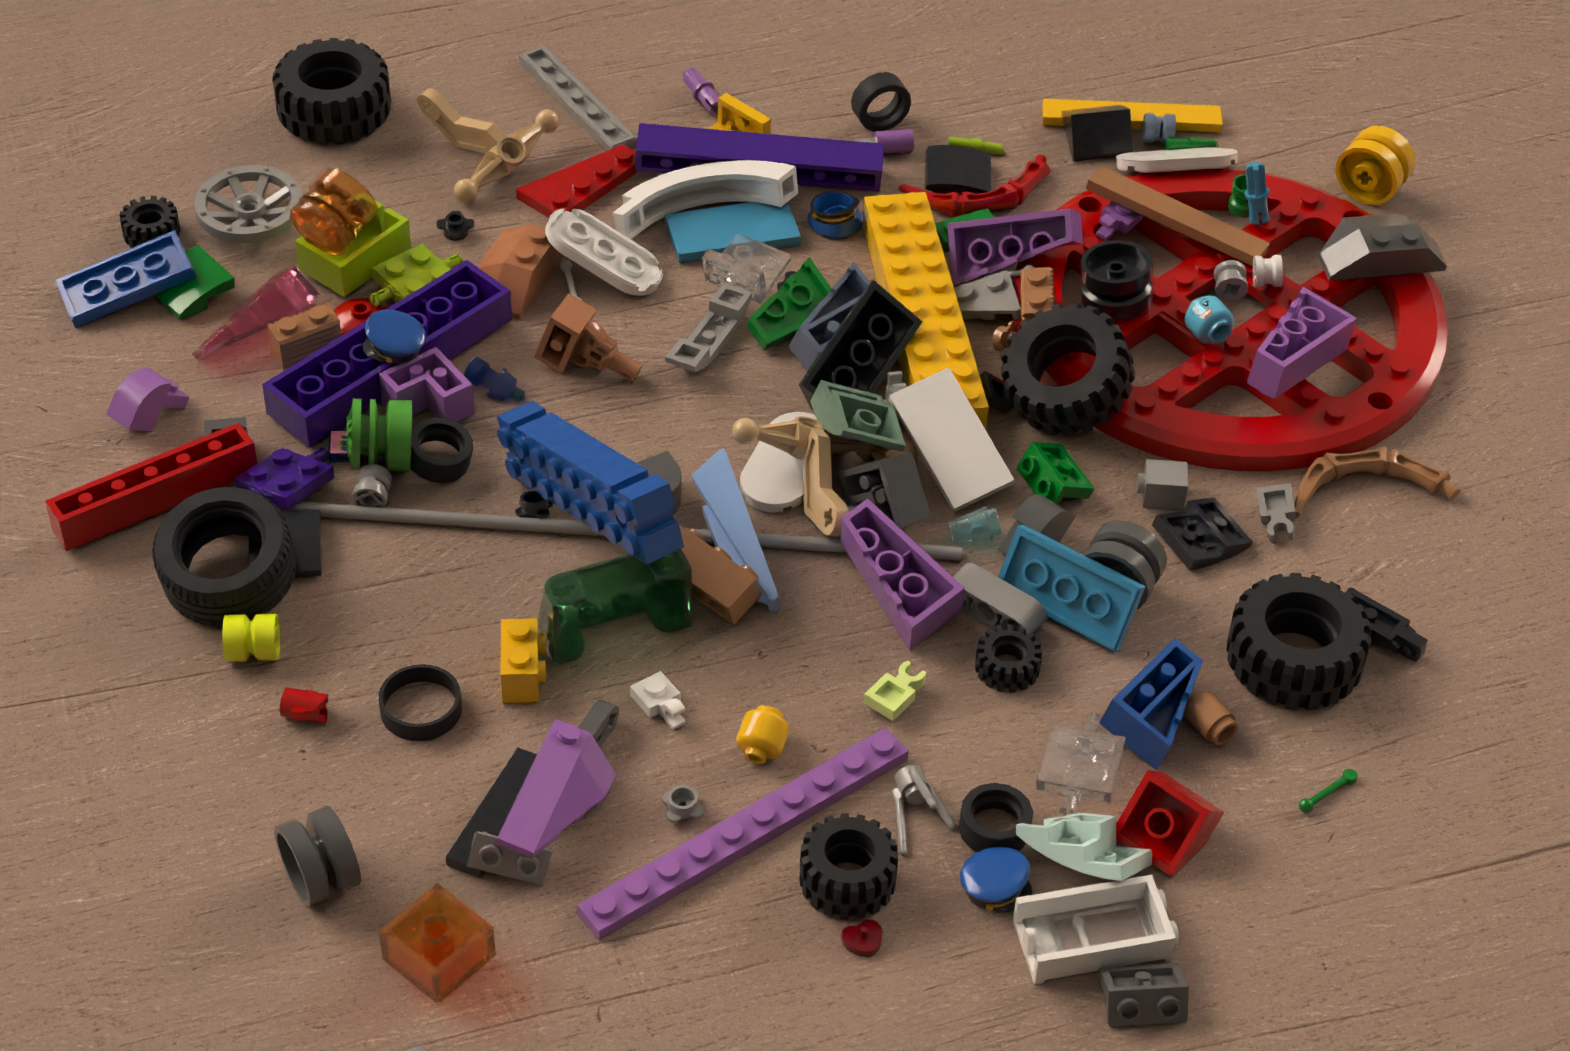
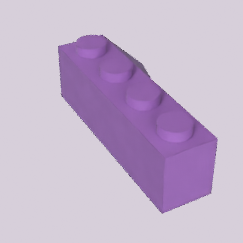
M1069 208L948 223L952 284L955 287L1057 247L1083 244L1080 212Z
M1303 287L1299 292L1298 298L1293 300L1289 306L1288 312L1280 318L1276 328L1269 333L1258 348L1247 383L1258 389L1262 394L1273 399L1277 398L1346 351L1357 318Z

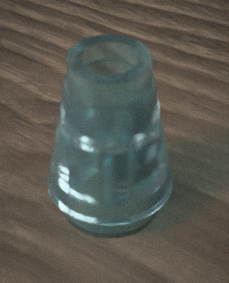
M985 506L948 522L953 542L994 540V536L1001 535L996 508L987 509Z

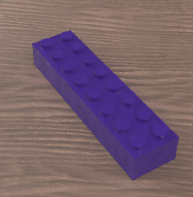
M466 260L385 310L406 313L422 324L426 332V339L418 355L437 347L449 360L512 320L511 291ZM366 321L262 384L266 414L308 447L330 435L331 431H336L347 424V417L353 404V399H361V414L370 410V399H375L377 405L382 402L379 373L398 364L377 361L365 354L363 344L368 338L365 332Z

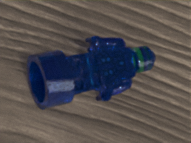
M479 357L473 358L468 364L464 376L473 385H481L488 388L490 393H487V396L489 398L505 401L511 397L516 402L525 399V392L516 386L517 379L508 373L505 368L499 374L490 368L488 362Z

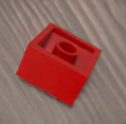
M1147 770L1116 823V840L1126 847L1152 849V864L1169 876L1174 877L1207 843L1224 811L1164 772Z

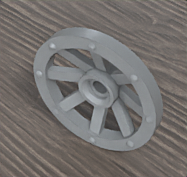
M248 165L227 169L210 177L198 189L194 199V208L198 223L209 234L226 241L247 243L273 238L291 228L302 214L303 198L299 184L289 174L272 167ZM258 181L254 193H245L240 182ZM269 183L282 188L264 200ZM230 185L236 199L233 202L217 194V192ZM290 196L289 206L273 208ZM211 202L227 211H207V205ZM276 218L270 222L265 221L266 219ZM221 222H233V223L230 224V225H227V224H224V223H221Z

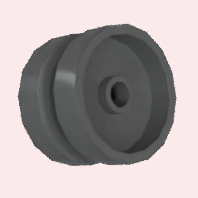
M1114 520L1103 524L1090 541L1089 547L1082 554L1146 586L1137 609L1149 598L1154 585L1166 569L1167 563L1164 546L1157 537L1143 526L1129 521Z
M324 806L308 813L306 828L302 823L294 819L275 827V840L281 860L295 891L306 906L311 907L327 900L330 885L338 892L343 893L361 884V873L356 854L341 821L330 806Z

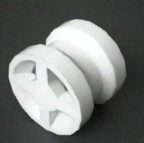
M1273 255L1269 259H1264L1262 256H1254V287L1260 288L1265 284L1281 287L1283 281L1281 255Z

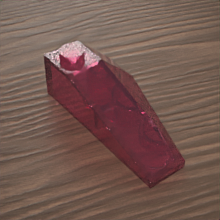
M295 265L279 271L247 299V304L229 317L231 322L228 325L224 324L219 327L192 355L197 359L266 330L269 323L274 324L275 321H279L284 317H292L293 314L298 315L299 312L304 313L305 310L316 306L313 301L320 294Z

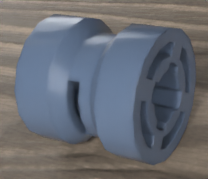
M1144 113L1142 125L1143 143L1152 144L1154 141H1161L1165 144L1166 138H1175V114H1165L1163 117H1157L1154 113Z

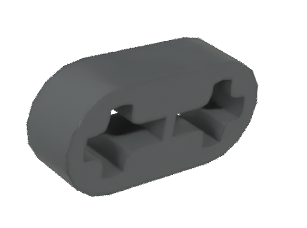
M599 699L578 728L590 732L601 748L615 727L619 715V707Z

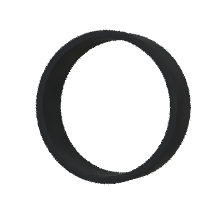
M418 664L401 668L392 673L383 682L379 691L378 700L381 720L392 734L402 739L426 741L440 737L456 725L461 715L460 686L452 674L437 666ZM415 682H432L442 685L456 698L454 705L444 716L427 723L403 722L393 717L385 708L387 700L396 690Z

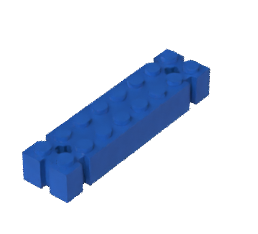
M534 401L497 416L500 427L497 430L498 439L505 449H509V452H506L508 459L505 460V466L513 479H517L528 489L535 490L545 500L554 503L560 510L566 511L575 517L577 521L583 522L594 532L603 535L612 544L618 545L626 550L629 555L635 556L645 564L654 562L684 547L679 522L674 519L672 513L675 505L669 482L655 474L649 477L648 470L554 413L546 414L545 408Z

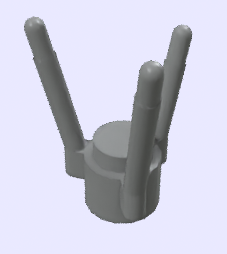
M908 765L901 768L896 773L894 779L897 788L892 790L891 794L895 801L900 854L906 856L908 851L904 801L911 805H918L926 801L931 809L937 810L951 830L956 829V824L935 794L931 783L927 781L922 768L918 765Z

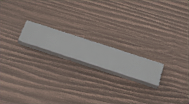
M544 45L519 55V63L606 151L622 144L630 149L636 148L637 137Z

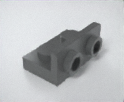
M1178 963L1100 968L1099 983L1107 1001L1106 1020L1110 1027L1184 1023L1188 1020L1189 986Z

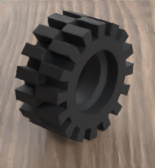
M145 196L140 197V202L133 199L130 201L131 206L125 205L123 211H120V223L124 241L126 244L129 243L131 248L174 230L179 238L180 224L177 208L172 201L167 202L164 197L157 200L156 196H151L150 200H146Z
M1008 624L1007 630H1003L1002 626L998 625L995 626V633L988 629L985 631V637L981 635L979 638L975 671L979 672L978 678L981 682L986 679V686L989 688L996 684L997 691L1003 692L1004 687H1009V693H1015L1017 686L1023 691L1027 689L1028 683L1033 685L1036 682V677H1039L1042 660L1041 643L1039 640L1035 641L1036 635L1032 632L1025 635L1026 628L1020 627L1018 631H1014V625ZM1009 654L1018 657L1021 661L1008 663L996 657Z

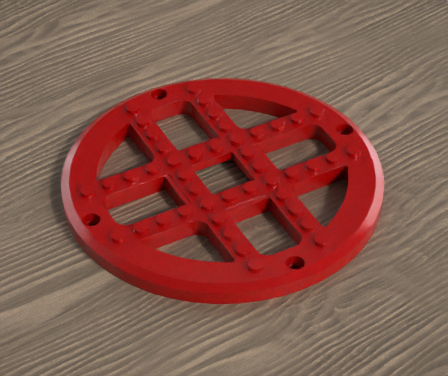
M1215 168L1136 173L1125 177L1197 210L1230 211L1228 205L1230 196L1233 194L1231 191L1233 179L1240 174H1246V170ZM1265 173L1266 187L1270 190V195L1267 197L1269 221L1262 224L1260 217L1259 224L1251 223L1241 230L1270 243L1267 253L1263 256L1264 259H1269L1304 237H1317L1327 243L1342 218L1371 215L1350 202L1322 189L1296 180ZM1089 190L1073 197L1056 209L1071 208L1080 212L1083 244L1057 247L1018 262L1016 270L1024 269L1027 265H1032L1034 268H1052L1054 274L1055 305L1062 304V307L1061 289L1067 271L1071 269L1081 275L1080 260L1084 252L1093 245L1104 242L1095 234L1102 227V224L1099 223L1102 210L1112 201ZM1145 216L1133 227L1183 260V262L1158 278L1152 276L1153 297L1149 308L1140 315L1113 321L1122 331L1129 350L1156 333L1191 358L1150 385L1141 387L1131 385L1133 388L1128 399H1122L1124 406L1119 413H1111L1109 415L1111 420L1104 425L1098 423L1093 426L1099 431L1147 453L1206 468L1233 471L1300 469L1310 467L1315 459L1323 457L1326 453H1356L1378 444L1410 421L1426 403L1433 391L1445 357L1448 329L1447 315L1442 296L1429 272L1329 281L1323 270L1302 285H1298L1283 275L1281 287L1265 284L1263 287L1255 288L1253 266ZM1227 260L1239 261L1246 268L1247 294L1267 306V308L1233 329L1229 337L1223 342L1203 344L1186 327L1184 321L1186 311L1192 300L1216 285L1214 269L1218 264ZM1021 276L1014 277L1013 286L1021 308ZM1373 285H1377L1380 288L1394 322V350L1388 349L1357 327H1354L1347 350L1331 360L1362 381L1363 385L1346 396L1335 397L1324 393L1303 379L1273 399L1262 394L1258 389L1247 383L1258 348L1269 333L1276 328L1280 318L1288 312L1289 306L1293 300L1298 298L1299 292L1303 287L1339 308ZM1012 317V321L1017 323V332H1019L1018 326L1022 323V319L1014 320ZM1082 352L1063 355L1055 359L1045 369L1040 382L1054 387L1073 384L1090 371L1096 357ZM1227 385H1235L1247 390L1281 415L1240 417L1213 414L1190 408L1218 389Z

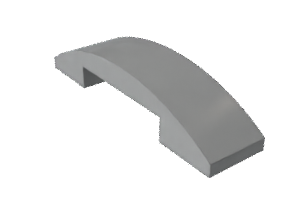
M723 283L710 299L708 313L687 340L680 338L665 357V362L694 372L700 371L712 363L728 344L738 328L752 299V292Z

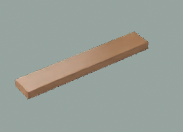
M1101 166L1088 179L1087 190L1250 266H1253L1254 256L1263 257L1268 251L1270 243L1106 167Z

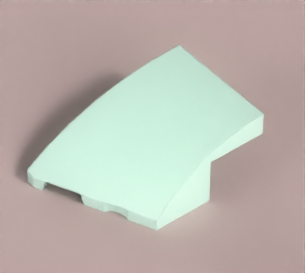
M1077 813L1064 817L1044 819L1043 826L1025 823L1016 825V835L1029 846L1055 862L1081 873L1104 879L1123 881L1152 865V849L1116 846V816Z

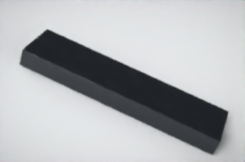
M519 747L516 749L447 854V866L479 878L483 876L485 871L467 867L474 834L477 831H485L487 834L499 836L537 754Z

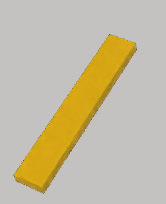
M1067 99L1042 100V125L1064 126L1061 115L1063 110L1123 105L1130 108L1131 129L1142 130L1144 113H1154L1157 117H1163L1165 114H1175L1176 131L1221 133L1223 126L1221 106Z

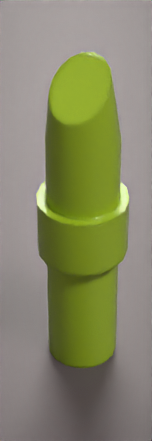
M949 136L948 145L974 148L991 155L1005 154L1003 147L998 143L986 142L976 138L966 139Z

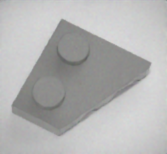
M1008 270L954 288L963 320H971L973 318L995 320L996 314H1012L1014 320L1022 319L1021 308Z

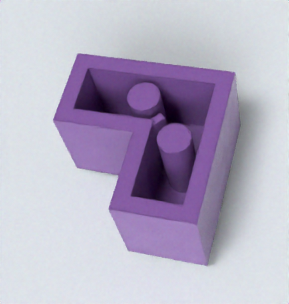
M437 347L418 355L410 362L398 364L379 373L381 399L386 408L389 400H412V416L427 408L437 418H447L455 422L475 414L472 383Z

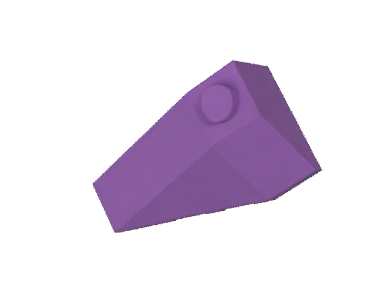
M555 719L496 840L497 845L533 858L559 838L562 830L571 823H578L582 820L585 812L592 807L597 808L604 802L615 780L616 773L590 732Z

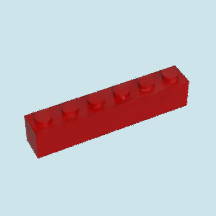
M236 423L47 499L45 503L52 531L65 551H69L171 509L186 498L201 491L222 488L234 483L236 477L257 464L254 442L241 424Z

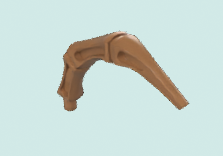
M1382 446L1377 449L1350 454L1326 453L1323 457L1315 459L1300 483L1294 506L1297 518L1321 485L1354 472H1371L1376 475H1382L1383 473L1389 478L1408 479L1422 486L1429 494L1434 495L1440 491L1450 500H1453L1459 494L1460 489L1450 482L1451 476L1448 472L1417 462L1396 448L1387 450V447Z

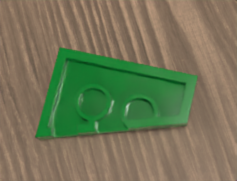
M810 257L749 318L746 326L763 351L795 336L799 327L831 291L832 288Z

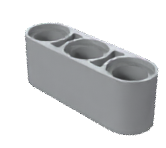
M967 563L952 576L965 588L962 612L993 630L998 625H1001L1003 630H1007V625L1009 624L1014 625V631H1018L1020 627L1026 628L1025 635H1028L1030 632L1034 633L1046 621L1047 612L1037 599L976 564Z

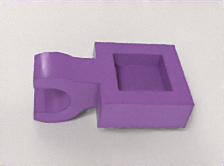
M1112 201L1102 210L1099 220L1102 227L1095 235L1107 241L1117 230L1126 234L1143 219V215Z

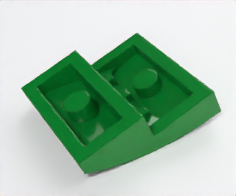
M199 245L185 251L197 277L154 295L179 320L207 310L208 298L235 288V278Z

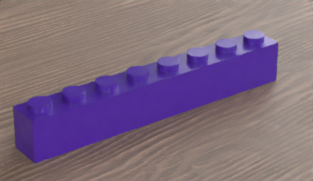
M639 123L635 171L666 174L682 168L713 162L735 160L769 161L796 166L798 185L880 192L884 144Z

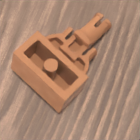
M568 293L550 317L534 358L563 374L570 363L582 367H593L600 372L603 369L609 368L633 383L640 373L643 364L619 352L617 341L610 338L604 328L593 319L597 310Z

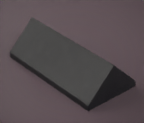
M872 280L799 383V387L811 409L813 408L810 401L821 380L874 393L922 324V320L876 281Z

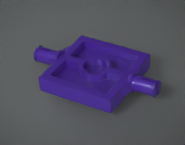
M321 447L311 455L303 456L289 449L281 448L236 477V488L254 491L265 496L275 505L288 510L335 478L333 466L324 463L330 459V453L326 448L323 449Z

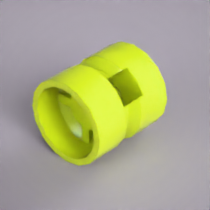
M246 614L224 615L222 640L225 661L244 662L251 655H254L255 658L261 661L279 660L280 626L278 614H256L252 621L249 620Z

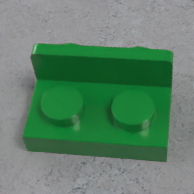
M1031 442L1017 465V470L1035 495L1041 494L1057 505L1063 497L1068 499H1089L1095 489L1062 444Z

